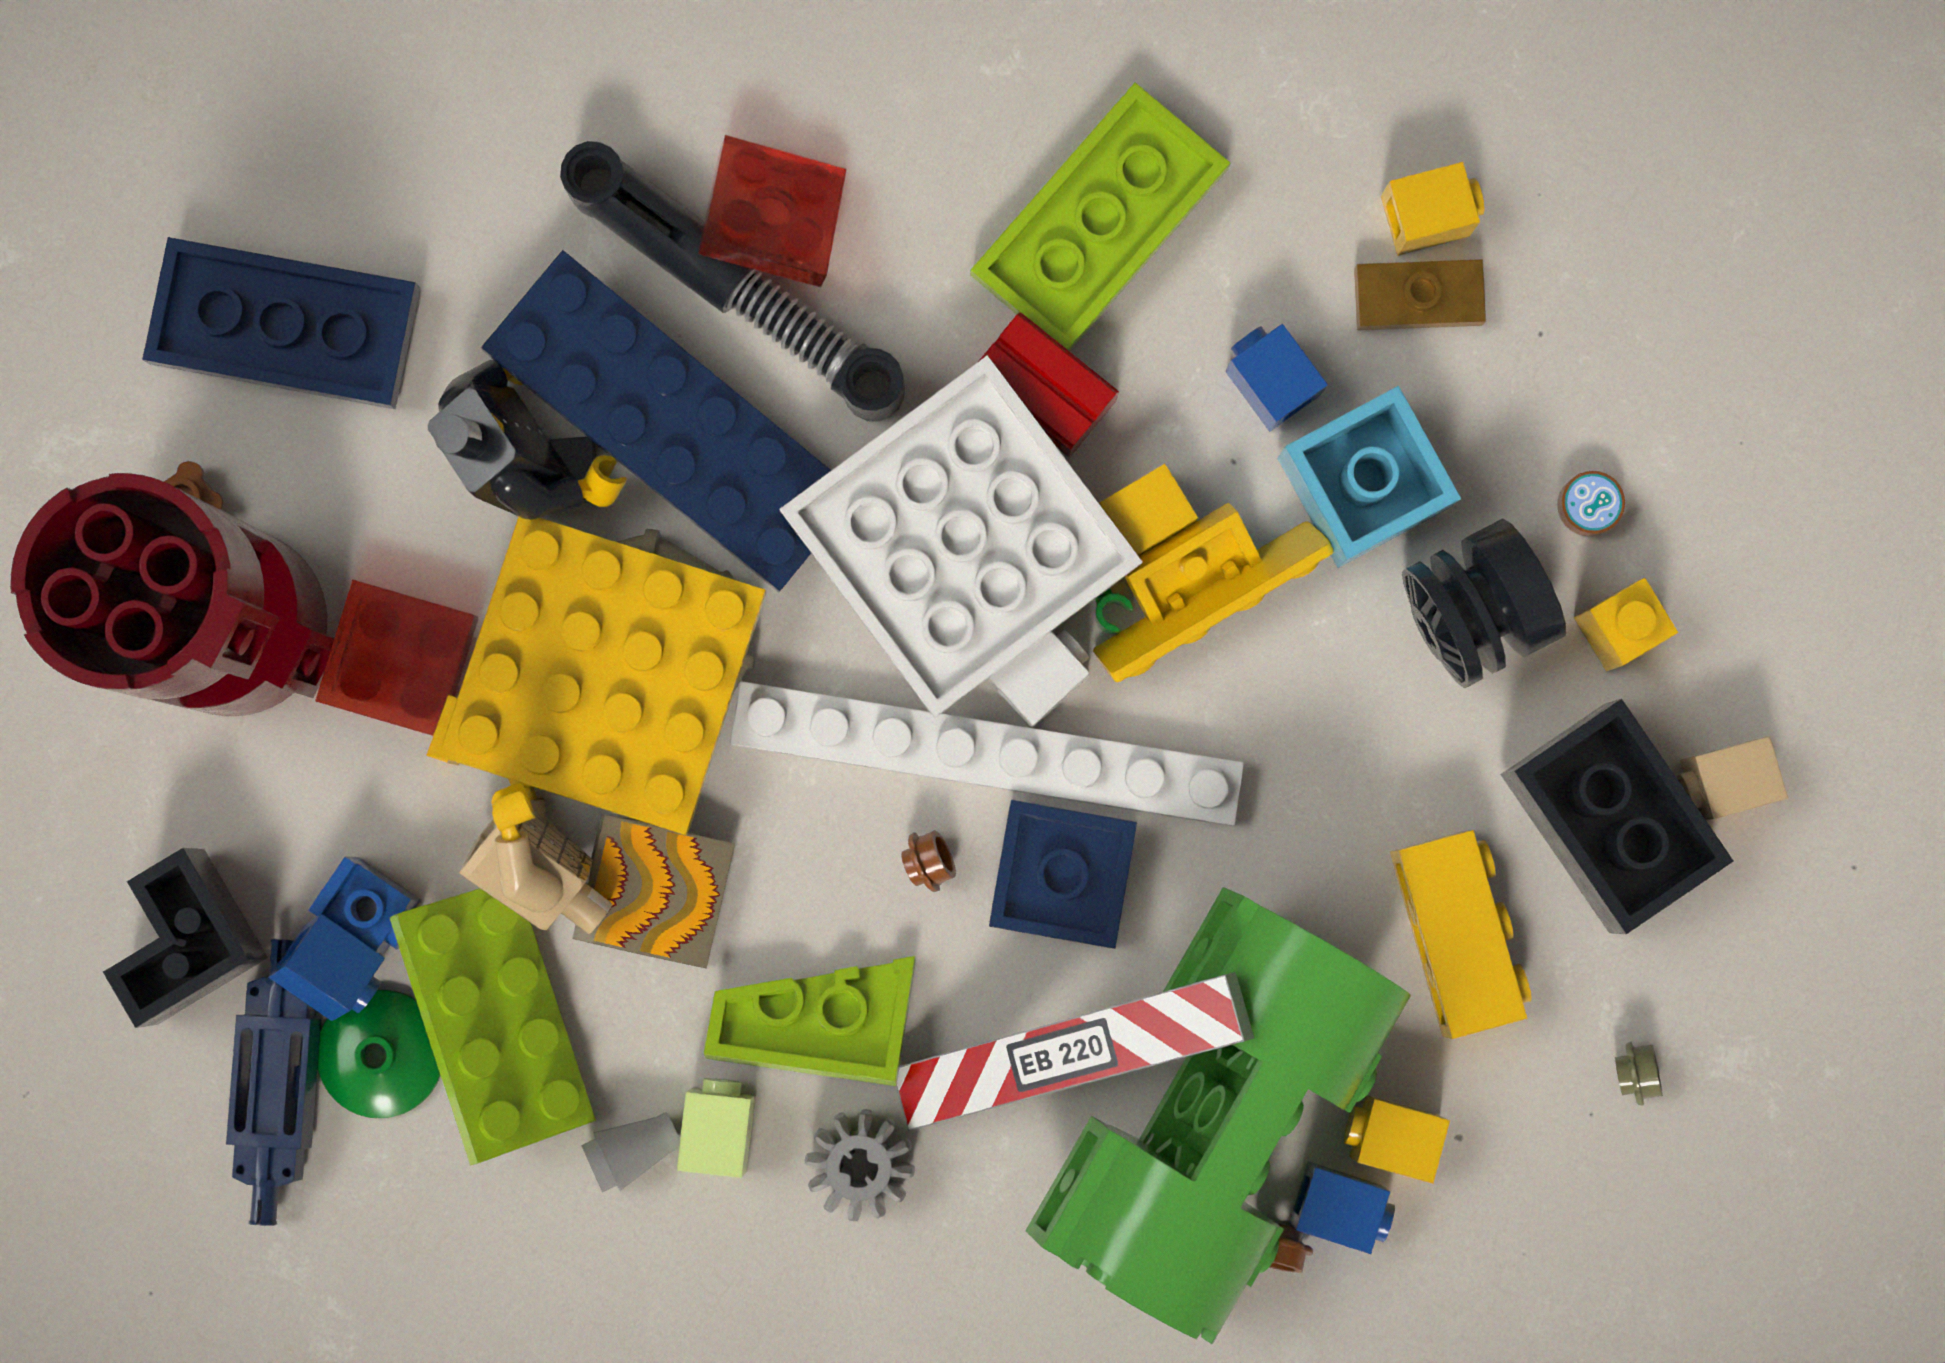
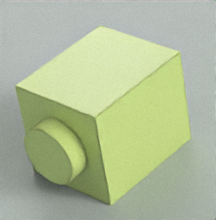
M703 1078L702 1089L691 1088L686 1092L677 1171L742 1178L747 1172L756 1095L741 1093L742 1082Z

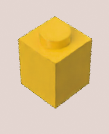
M1463 162L1391 180L1381 195L1397 256L1470 237L1480 223L1479 216L1483 215L1485 211L1480 185L1476 178L1468 179Z
M1165 463L1099 502V505L1138 556L1195 523L1198 519Z
M1645 577L1622 588L1573 617L1606 672L1624 666L1679 633Z
M1367 1095L1364 1099L1363 1107L1354 1106L1349 1114L1344 1133V1143L1352 1145L1349 1157L1358 1163L1434 1184L1450 1120L1437 1114Z

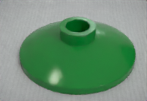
M377 990L362 1011L356 1013L351 1009L333 1021L327 1019L320 1032L318 1072L321 1081L330 1096L338 1104L357 1115L382 1119L404 1114L416 1108L427 1099L441 1077L417 1001L404 993L392 990ZM372 1043L380 1044L386 1051V1060L379 1068L371 1066L365 1057L366 1049Z

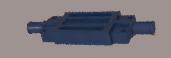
M271 939L269 975L294 940ZM262 977L247 983L245 1014L236 1015L226 1145H234L232 1178L246 1185H253L248 1224H260V1226L277 1225L279 1187L303 1180L305 1149L312 1148L321 1019L315 1018L316 1010L268 977ZM303 1036V1041H302V1054H301V1066H299V1063H300V1050H301V1037ZM297 1098H298L296 1130H295L296 1102H297Z

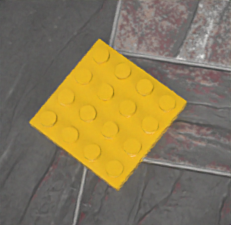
M518 516L438 756L687 836L767 593L766 590L543 518L528 520Z

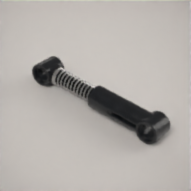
M587 141L575 145L566 153L561 163L560 178L568 196L581 213L601 222L722 313L736 308L737 316L745 314V322L754 321V329L763 328L764 336L772 334V342L774 343L781 341V349L790 347L791 356L799 354V362L808 361V369L817 367V375L826 377V382H830V389L845 399L847 407L855 416L866 421H881L891 417L899 410L904 400L905 383L900 364L890 353L881 349L870 348L866 344L857 345V342H853L852 338L844 341L842 339L843 332H839L837 335L833 332L835 329L834 325L828 328L824 326L825 318L817 321L815 319L817 316L816 312L806 313L807 305L801 308L798 307V298L790 301L788 299L790 296L789 292L779 293L780 285L773 288L770 286L772 283L771 279L762 280L763 274L758 272L760 269L759 261L623 162L610 146L601 142ZM603 168L611 172V179L603 190L587 192L581 189V181L590 170ZM627 201L670 231L669 235L666 236L626 206ZM879 371L885 374L890 380L888 391L877 399H866L860 396L855 390V385L864 373Z

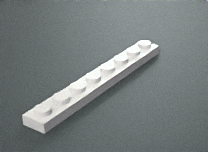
M742 681L740 682L730 744L733 746L1228 826L1235 825L1244 762L947 714H940L934 718L928 711Z

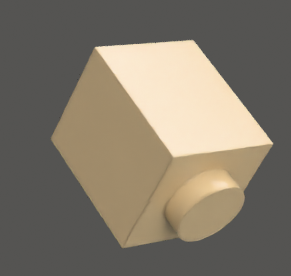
M1770 736L1680 760L1683 773L1678 774L1677 779L1705 820L1717 819L1789 799Z

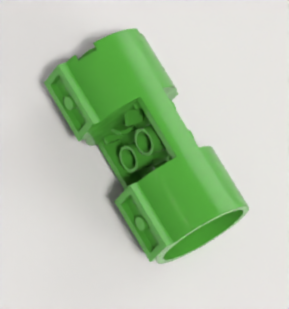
M1225 887L1222 888L1163 992L1236 972L1254 1038L1187 1056L1139 1139L1091 1116L1025 1230L1043 1249L1058 1256L1071 1267L1079 1270L1081 1264L1087 1268L1086 1272L1091 1277L1105 1285V1289L1117 1297L1194 1339H1197L1201 1334V1338L1210 1344H1213L1246 1285L1251 1287L1258 1274L1265 1272L1271 1266L1278 1253V1239L1284 1229L1244 1201L1248 1195L1255 1194L1264 1184L1270 1170L1268 1159L1281 1136L1284 1137L1290 1134L1300 1121L1304 1108L1302 1099L1307 1090L1309 1089L1350 1113L1356 1102L1364 1099L1371 1091L1377 1076L1376 1067L1382 1058L1379 1051L1411 997L1406 990L1347 953L1260 906L1249 898Z

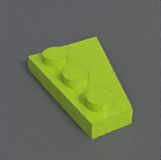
M915 956L893 959V963L859 969L858 966L836 969L834 973L793 980L791 977L717 990L714 992L704 1056L706 1059L897 1086L916 963Z

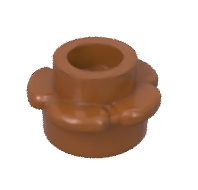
M936 830L922 836H918L916 832L909 835V849L901 853L902 862L909 879L915 886L925 884L932 892L940 891V885L943 882L956 876L955 863L947 843Z
M1278 1224L1284 1230L1278 1239V1253L1269 1268L1302 1273L1306 1255H1313V1248L1309 1245H1304L1302 1242L1303 1232L1297 1231L1290 1226Z

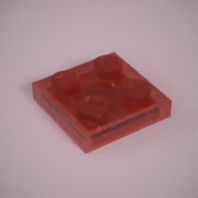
M725 135L719 151L698 254L821 288L828 272L847 169Z
M352 580L315 702L433 736L448 695L455 697L479 617L457 609Z

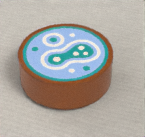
M1586 471L1576 475L1563 486L1558 496V513L1564 525L1572 532L1582 536H1597L1610 530L1620 521L1625 509V496L1619 483L1610 475L1600 471Z

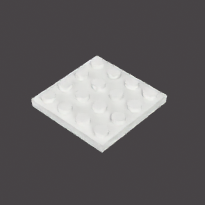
M985 356L779 509L934 718L1142 564V560L988 356Z

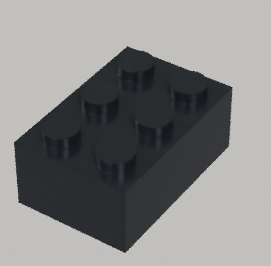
M1622 698L1603 704L1500 774L1604 927L1611 934H1628L1734 862Z

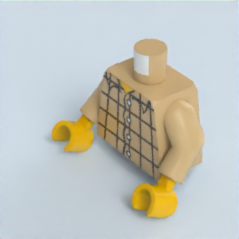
M508 779L511 785L493 794L491 799L493 819L474 841L459 873L539 929L546 931L557 917L562 914L587 934H590L600 924L612 906L610 901L586 884L593 860L547 821L544 798H537L534 787Z

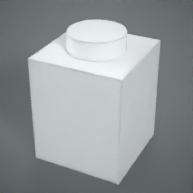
M1064 629L1057 636L1049 632L989 678V683L1030 728H1034L1088 678L1090 673L1082 664L1089 656Z

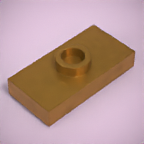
M1483 259L1357 264L1354 268L1357 330L1482 326L1486 322Z

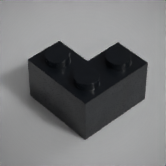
M181 848L126 881L159 938L103 971V974L134 1027L140 1028L162 1023L268 959L205 849Z

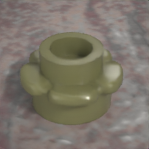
M1628 1042L1626 1044L1627 1055L1615 1057L1618 1081L1622 1096L1635 1094L1637 1104L1642 1106L1646 1098L1663 1096L1653 1045L1634 1047L1632 1042Z

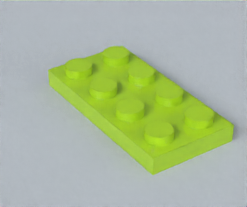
M1134 82L970 269V276L1016 315L1019 312L1023 313L1067 350L1071 351L1228 171L1231 163Z
M481 888L407 910L390 917V922L470 1166L596 1121L532 925L528 920Z

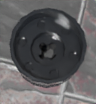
M1503 518L1467 536L1461 541L1466 570L1461 567L1452 555L1442 549L1430 557L1431 570L1419 561L1402 571L1403 585L1411 605V612L1423 640L1455 682L1463 688H1467L1483 679L1482 665L1492 674L1506 667V656L1501 637L1505 639L1514 651L1522 657H1526L1566 636V622L1551 581L1525 538L1513 524Z

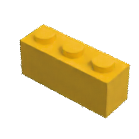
M1468 830L1389 851L1442 1036L1456 1039L1528 1019L1523 1003L1531 1001V990L1521 964L1512 966L1506 940L1513 939V928L1504 903H1494L1488 878L1495 877L1496 873L1487 842L1485 840L1477 841L1474 830Z

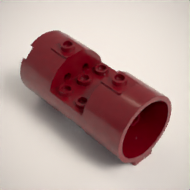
M111 473L108 477L91 480L73 489L67 487L49 499L30 520L22 533L13 557L10 589L11 594L16 595L19 615L27 633L24 634L27 642L42 660L54 670L67 678L92 687L212 715H251L276 706L294 693L314 698L342 644L341 641L327 635L328 616L324 593L315 573L298 552L286 543L166 482L149 476L132 473Z

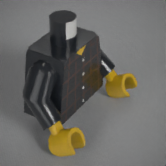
M490 359L459 375L448 384L438 403L440 412L428 422V431L467 491L475 498L528 520L579 507L583 503V498L599 507H608L617 499L627 481V477H620L618 479L608 478L617 460L607 455L596 457L584 479L577 481L571 475L515 389L507 386L508 381L518 385L523 384L494 360Z

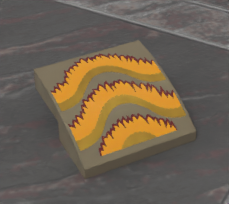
M601 813L591 856L593 863L586 884L610 901L612 906L600 924L590 934H587L575 924L572 939L707 969L735 843L688 833L686 836L651 824Z

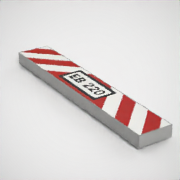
M1236 972L899 1066L896 1088L907 1129L910 1131L1253 1039L1254 1035Z

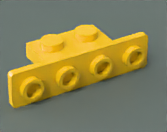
M1228 502L1139 556L1142 564L1127 574L1125 579L1145 617L1096 646L1093 652L1099 663L1115 682H1121L1128 677L1141 675L1148 671L1157 659L1182 644H1190L1200 640L1209 632L1212 626L1236 612L1253 608L1263 600L1265 594L1290 579H1297L1308 575L1318 566L1320 561L1332 555L1334 549L1330 541L1309 521L1302 522L1261 548L1256 549L1238 511Z

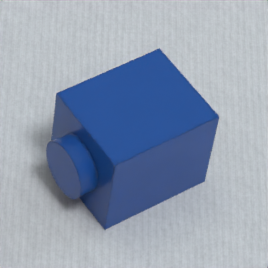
M1283 323L1268 334L1260 326L1239 340L1231 348L1236 357L1230 361L1226 373L1269 432L1320 397L1328 386Z
M321 913L303 926L268 978L333 1021L351 1009L359 1013L368 1004L380 986L381 981L375 978L374 974L385 958Z
M1308 1161L1289 1223L1297 1231L1371 1254L1375 1240L1384 1242L1389 1234L1394 1218L1395 1205L1387 1202L1390 1191L1384 1186Z

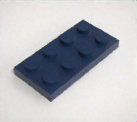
M168 237L142 360L155 366L396 410L420 287L416 282Z

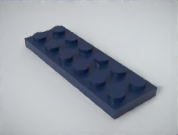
M562 250L481 346L482 351L779 593L811 554L779 509L832 470Z

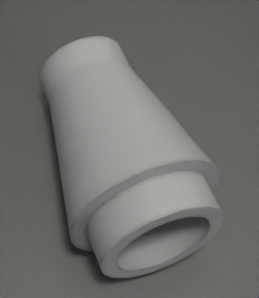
M665 1112L654 1118L593 1132L595 1139L581 1145L603 1193L615 1186H618L620 1191L668 1154L679 1149L680 1139L668 1113Z

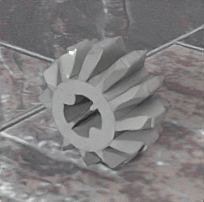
M869 1109L861 1111L858 1119V1130L855 1131L852 1130L850 1121L845 1113L841 1112L835 1115V1127L841 1138L837 1139L829 1131L819 1128L814 1134V1139L830 1153L811 1152L805 1156L806 1165L812 1168L826 1169V1173L817 1175L809 1181L808 1187L810 1191L817 1192L831 1185L834 1191L828 1196L824 1209L831 1213L838 1207L842 1197L849 1199L848 1220L855 1222L859 1220L862 1211V1201L868 1200L871 1212L876 1218L885 1215L886 1208L880 1195L881 1192H884L894 1201L902 1202L906 1197V1191L902 1186L890 1179V1176L911 1178L915 1173L914 1165L907 1162H893V1158L911 1150L912 1144L908 1138L900 1139L888 1145L885 1140L893 1133L896 1122L891 1118L883 1122L877 1134L869 1131L872 1122V1111ZM854 1149L867 1150V1160L878 1164L876 1175L868 1171L865 1178L866 1181L854 1180L853 1169L843 1166V1156L845 1155L852 1159L855 1153Z

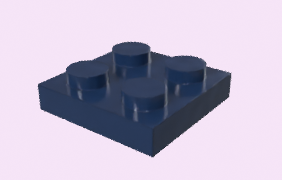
M1011 800L989 927L1116 949L1137 822Z

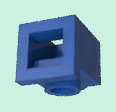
M345 856L308 911L315 916L322 913L377 953H385L390 946L396 950L399 949L390 917L416 908L421 899L361 858ZM365 896L372 898L377 908L376 914L369 921L362 920L356 911L358 902Z

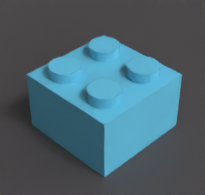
M1399 386L1286 445L1277 458L1315 528L1330 541L1334 549L1331 557L1337 568L1448 510L1461 499Z

